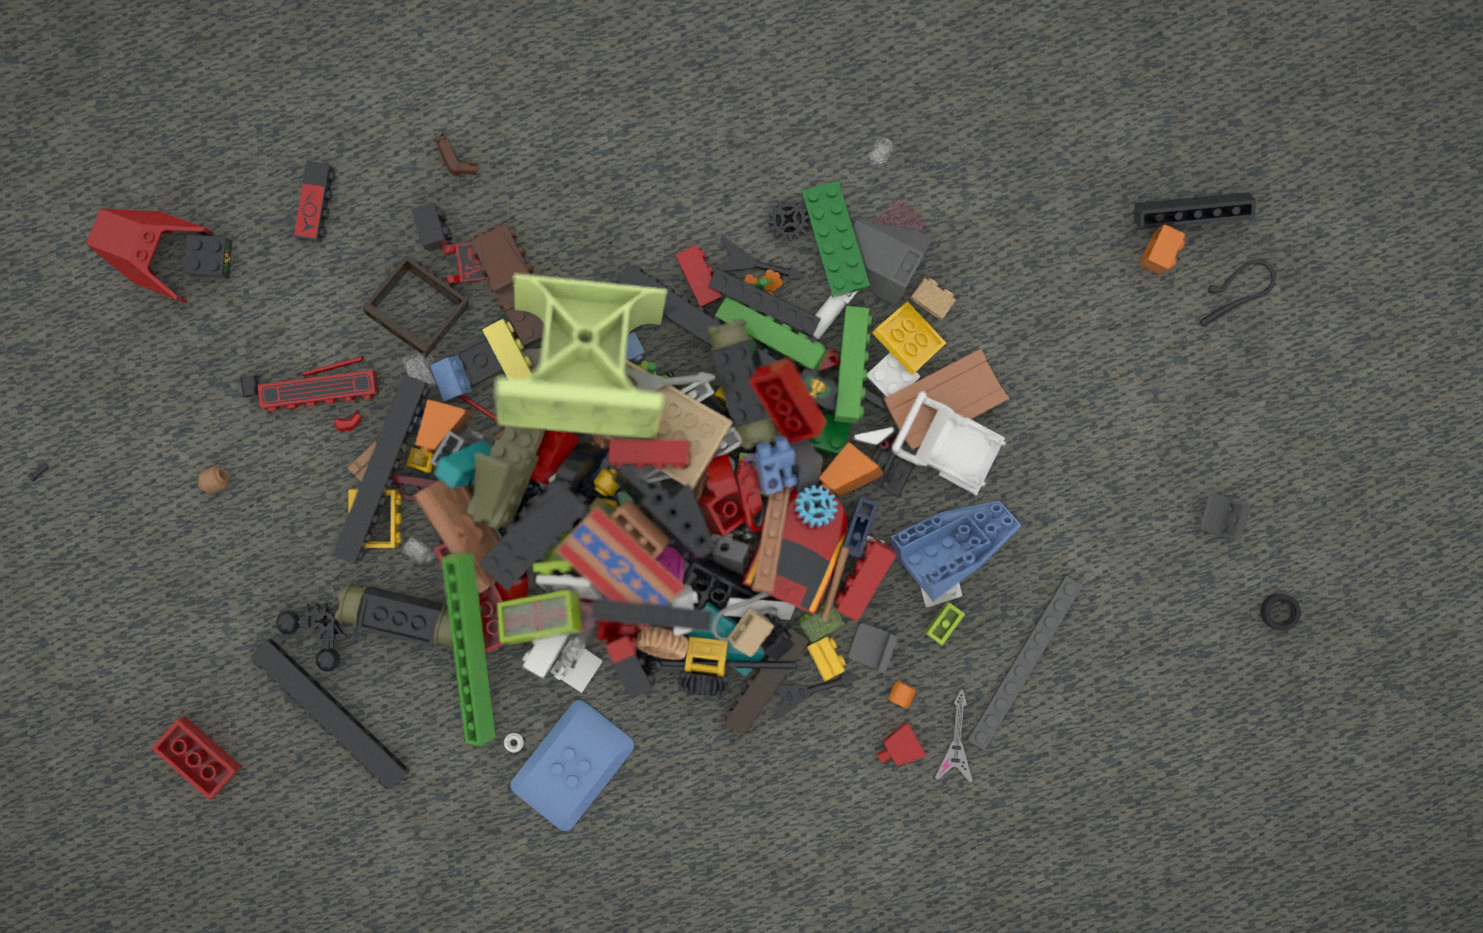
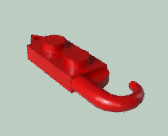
M741 459L738 470L735 472L741 507L744 511L748 529L753 532H761L764 528L765 517L763 524L760 526H755L753 521V515L757 514L762 508L756 470L744 459Z

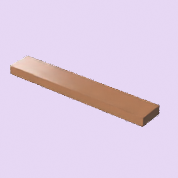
M782 485L783 490L769 494L753 586L755 591L773 593L790 487Z

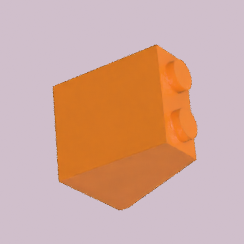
M427 400L415 445L421 446L420 450L436 453L448 431L457 435L471 418L473 412Z
M848 442L819 479L823 482L821 486L825 490L829 489V493L841 497L881 477L884 473L876 463Z

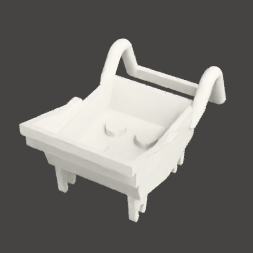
M922 391L919 393L892 450L897 456L912 463L923 466L929 465L939 470V476L977 495L981 486L985 485L984 480L1001 445L1004 446L1006 442L1003 436L969 418H964L954 413L951 408L928 398L926 393ZM923 403L938 411L917 454L913 455L900 447Z

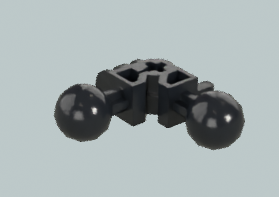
M307 603L306 616H299L291 610L283 611L278 615L276 619L277 629L286 635L294 634L299 628H306V631L319 628L317 641H322V649L316 655L317 666L325 672L334 671L339 666L340 654L334 649V640H345L347 635L339 628L338 620H335V614L329 612L328 603H325L324 608H321L319 603H316L314 608H311L310 604ZM331 619V623H328V625L324 622H315L316 620Z

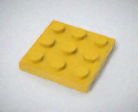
M908 301L872 332L911 375L946 344Z

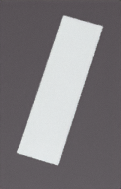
M730 598L727 608L748 599ZM758 600L744 607L726 612L724 616L743 617L749 608L760 613L764 609L772 607L778 609L776 616L780 619L790 620L796 606L787 602Z

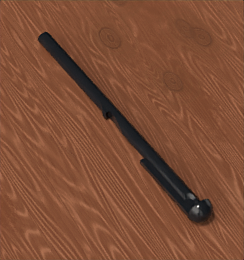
M651 655L646 659V666L650 670L685 671L686 659H654V656ZM693 660V663L718 666L719 661ZM726 660L725 666H730V669H797V662Z

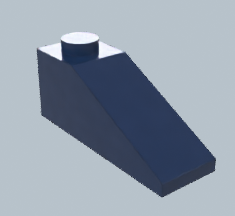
M863 497L858 498L843 544L844 547L849 548V555L861 557L879 503Z

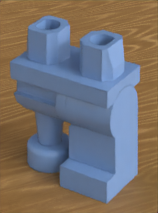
M784 436L776 438V446L770 448L768 442L758 444L757 453H754L760 478L759 487L766 495L783 490L782 485L791 487L797 484V477L792 473L791 467L795 464V453ZM782 469L784 475L780 479L779 470ZM774 484L776 485V486L773 487V488H769V487H768V486H771V485H774Z

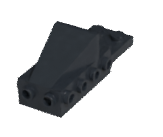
M623 463L611 479L638 504L637 508L671 540L668 544L687 563L691 565L697 559L701 560L713 549L710 545L714 540L708 533L691 486L687 483L671 499L669 493L664 488L657 486L652 491L650 485L645 480H640L635 475L636 472L632 467L626 466Z
M561 477L557 481L553 479L545 487L548 491L544 495L538 494L532 501L534 505L530 509L526 507L519 514L521 519L516 524L512 522L505 529L507 534L478 563L506 590L536 560L541 562L545 558L549 547L554 548L561 541L559 537L563 532L568 534L575 526L573 522L577 518L581 520L588 513L586 510L589 505L588 499L582 493H577L567 479L563 480Z

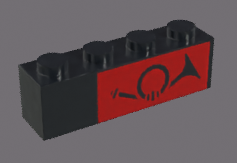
M306 161L294 237L299 240L321 243L322 238L324 239L326 236L324 224L325 220L329 218V208L327 206L328 201L332 199V190L330 188L331 182L335 181L336 175L335 171H333L334 168L329 164Z

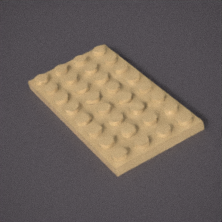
M624 358V367L649 373ZM624 371L626 380L636 389L638 386L637 381ZM669 385L654 392L663 394L656 440H688L691 442L690 466H684V469H673V466H665V469L659 470L684 485L688 483L693 490L733 422ZM602 435L609 440H655L634 437Z

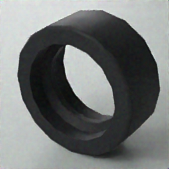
M1281 593L1272 594L1262 602L1260 609L1261 617L1270 628L1280 631L1289 630L1299 622L1301 607L1292 596ZM1277 601H1285L1291 607V616L1284 623H1277L1270 616L1271 606Z

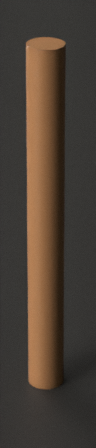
M842 546L820 619L824 622L829 620L848 556V547Z

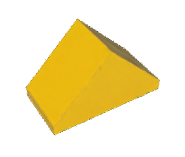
M411 447L406 465L425 472L435 473L437 466L430 462L435 453Z

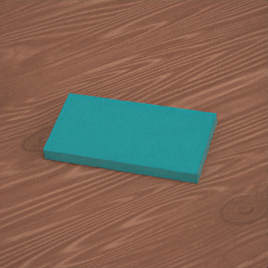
M708 602L702 610L712 611L710 631L693 629L687 632V634L696 638L718 640L712 632V623L720 610ZM723 614L716 623V632L719 636L728 638L737 626V623ZM728 642L726 660L760 661L765 653L760 645L759 649L750 657L734 648ZM734 668L745 677L752 670L751 668Z

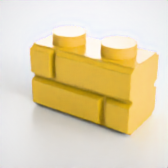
M825 635L806 645L824 681L845 671L843 666L846 663L842 655L837 656L834 650L837 648V645L833 638L829 639Z

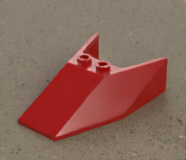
M100 209L86 244L132 283L186 303L187 299L177 296L155 277L154 272L149 269V265L162 233L195 231L213 236L214 232L160 211Z

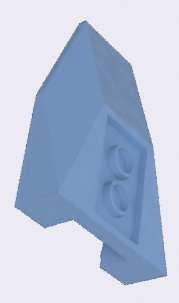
M994 501L940 512L891 536V544L895 550L896 557L932 602H934L982 566L1021 528V524L1000 501Z

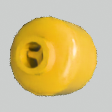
M610 468V470L601 469L593 481L596 486L595 490L606 497L608 495H615L620 488L611 479L616 470Z

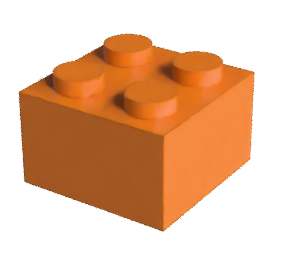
M1165 224L1156 229L1139 265L1159 275L1165 271L1167 272L1170 268L1172 269L1177 261V258H1175L1177 251H1181L1185 244L1183 240L1185 234Z

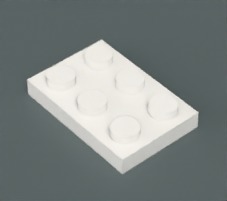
M554 574L537 575L536 583L548 594L570 590L579 593V598L603 600L602 592L584 576L574 578L571 575H563V577Z

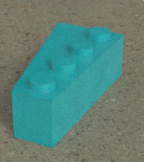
M483 440L472 443L467 448L463 447L460 451L451 453L450 456L442 457L437 463L438 468L434 474L451 488L463 487L464 484L466 486H469L471 483L475 484V456L479 453L489 457L492 447Z

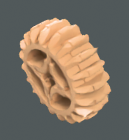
M651 626L646 631L642 630L637 635L638 649L660 659L680 660L685 657L688 651L689 641L682 634L674 635L673 631L665 628Z

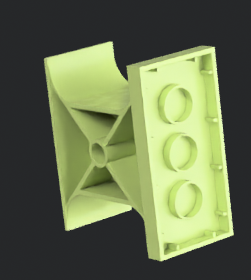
M514 274L515 310L527 311L538 316L546 326L542 362L536 373L523 380L498 378L496 390L498 425L656 440L663 394L640 392L633 388L624 375L626 337L630 331L644 324L661 325L666 290Z

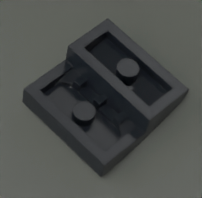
M879 445L872 461L880 467L884 474L869 483L899 497L915 463L897 456L888 448L882 449Z

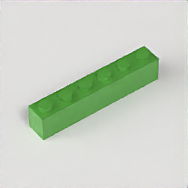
M726 296L715 315L723 323L743 318L744 321H747L745 327L748 336L752 337L753 340L807 370L810 368L815 371L819 370L828 355L824 345L817 341L812 343L808 341L806 335L800 332L798 334L791 331L792 328L782 323L779 325L775 323L776 320L766 314L764 317L759 314V310L751 306L747 308L742 305V302Z
M846 306L837 386L839 389L836 396L834 421L857 424L859 418L863 417L864 406H860L861 399L865 397V388H862V381H866L867 377L864 363L868 362L869 351H865L866 344L869 345L870 333H867V326L871 327L872 315H869V308Z

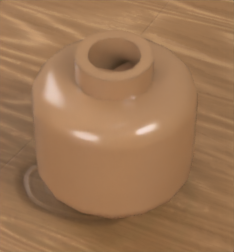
M212 466L199 474L198 485L202 491L214 494L227 486L229 477L223 468Z

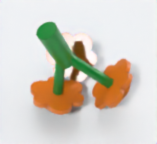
M767 270L759 283L758 279L754 278L751 274H747L745 279H743L762 290H771L773 292L783 284L780 274L778 272L774 273L773 270Z

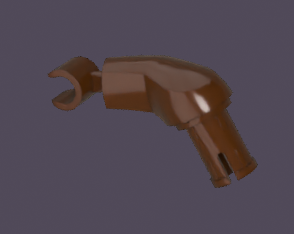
M442 131L443 138H437L436 133L434 134L441 157L452 175H477V163L460 162L449 140L446 139L444 131Z

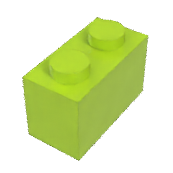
M946 601L924 633L943 645L965 614Z

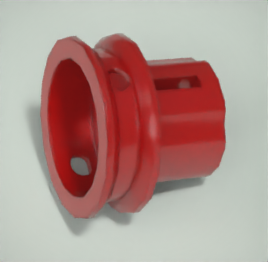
M620 622L616 624L618 627L616 633L631 634L642 631L636 623Z

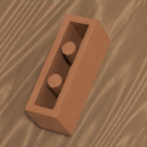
M629 499L610 517L614 523L653 558L671 541Z

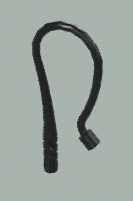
M1250 260L1238 268L1222 288L1210 285L1208 292L1214 294L1223 292L1242 270L1256 263L1266 266L1272 278L1268 289L1217 309L1199 320L1201 326H1206L1244 302L1269 293L1276 280L1272 266L1262 260Z

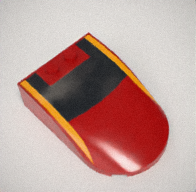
M795 489L789 493L773 593L767 594L815 615L835 569L846 537L847 517L843 506L834 497L832 501L838 504L833 508L837 509V512L832 514L834 519L832 521L828 520V525L825 526L822 523V526L817 528L816 524H814L811 528L809 522L803 524L804 518L798 519L797 516L800 512L795 511V508L799 506L795 504V501L800 499L798 497L799 493ZM818 504L814 505L815 509L818 508ZM762 535L741 578L744 584L751 587L754 586Z

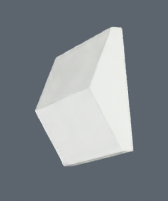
M893 427L854 435L852 439L853 441L874 446L891 434Z

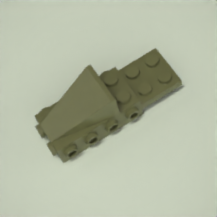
M506 426L501 441L496 440L491 448L489 457L479 453L476 454L475 493L469 502L467 513L474 515L473 520L484 523V520L489 522L488 526L498 530L500 526L507 528L513 522L539 457L536 456V452L546 429Z

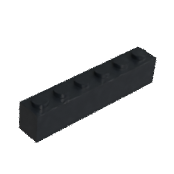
M1249 192L1140 202L1135 203L1134 222L1140 229L1161 227L1164 224L1176 226L1255 218L1256 199Z

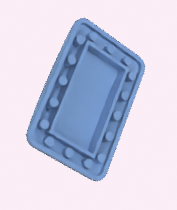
M577 700L571 704L512 779L511 790L562 831L570 830L634 749V741L583 700Z

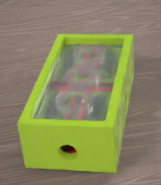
M567 590L497 603L500 642L512 645L582 632L579 593Z

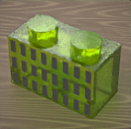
M825 603L818 606L819 610L815 612V615L808 612L801 616L802 620L799 622L811 643L845 624L834 604L828 622L820 620Z

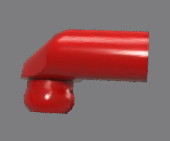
M355 412L349 420L337 418L334 421V426L341 432L352 431L363 417Z

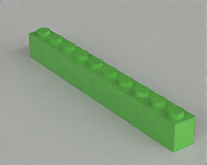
M455 552L443 557L442 564L465 742L482 746L496 736L473 553Z

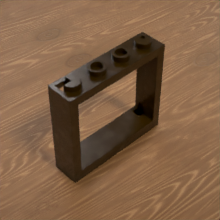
M405 256L362 308L366 316L427 358L469 307V304L463 292H457L452 289V285L449 282L438 279L432 270L424 269L418 260L415 261ZM408 270L458 305L427 344L377 309L379 304Z

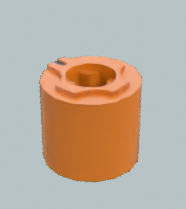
M895 680L887 699L909 709L916 689L906 683Z

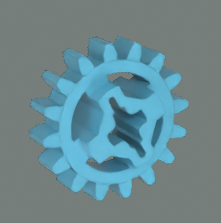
M812 485L810 490L806 487L803 490L804 493H799L798 497L800 499L795 501V504L799 505L795 508V511L800 512L797 518L803 517V524L809 522L811 528L814 524H816L817 528H820L822 523L825 526L828 525V520L832 521L834 519L832 514L837 512V509L833 507L838 503L832 501L835 495L829 496V489L824 492L821 485L818 489H816L815 485ZM815 504H818L817 509L814 508Z

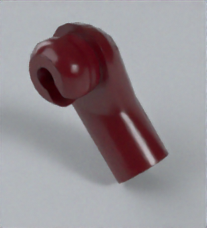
M896 433L893 438L880 441V447L882 449L892 448L899 434Z

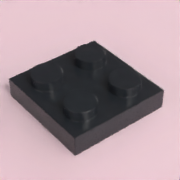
M486 336L453 352L455 356L459 355L465 374L470 381V386H474L503 371Z

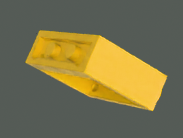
M358 489L349 490L348 514ZM387 490L385 495L391 496V541H370L369 544L366 543L365 548H396L401 544L402 533L399 532V524L402 523V514L399 513V505L402 504V495L399 494V490Z

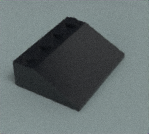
M705 557L701 560L697 559L691 565L689 564L683 575V584L691 586L692 591L697 593L698 602L693 603L694 609L702 610L709 602L722 611L727 608L730 598L750 599L761 592L755 591L753 587L744 584L741 580L742 577ZM728 616L737 624L743 618L739 616Z

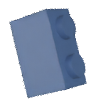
M459 355L448 357L430 365L443 401L455 399L472 391L470 381L465 374Z

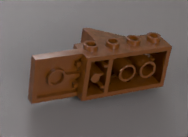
M500 223L491 228L492 231L486 234L481 232L475 235V239L471 241L473 246L470 248L475 257L479 256L482 262L479 266L483 274H487L490 279L488 281L492 292H496L499 297L496 299L499 307L505 309L523 346L544 337L546 326L538 316L527 311L515 310L514 274L532 276L531 273L534 270L530 262L526 263L523 257L526 254L521 244L517 245L515 241L517 236L513 228Z

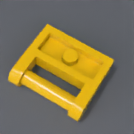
M689 637L685 672L713 673L724 677L728 642ZM693 658L718 660L719 663L718 666L693 663Z

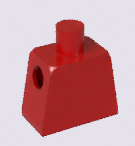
M907 721L882 740L886 749L877 753L882 764L893 759L896 766L926 756Z

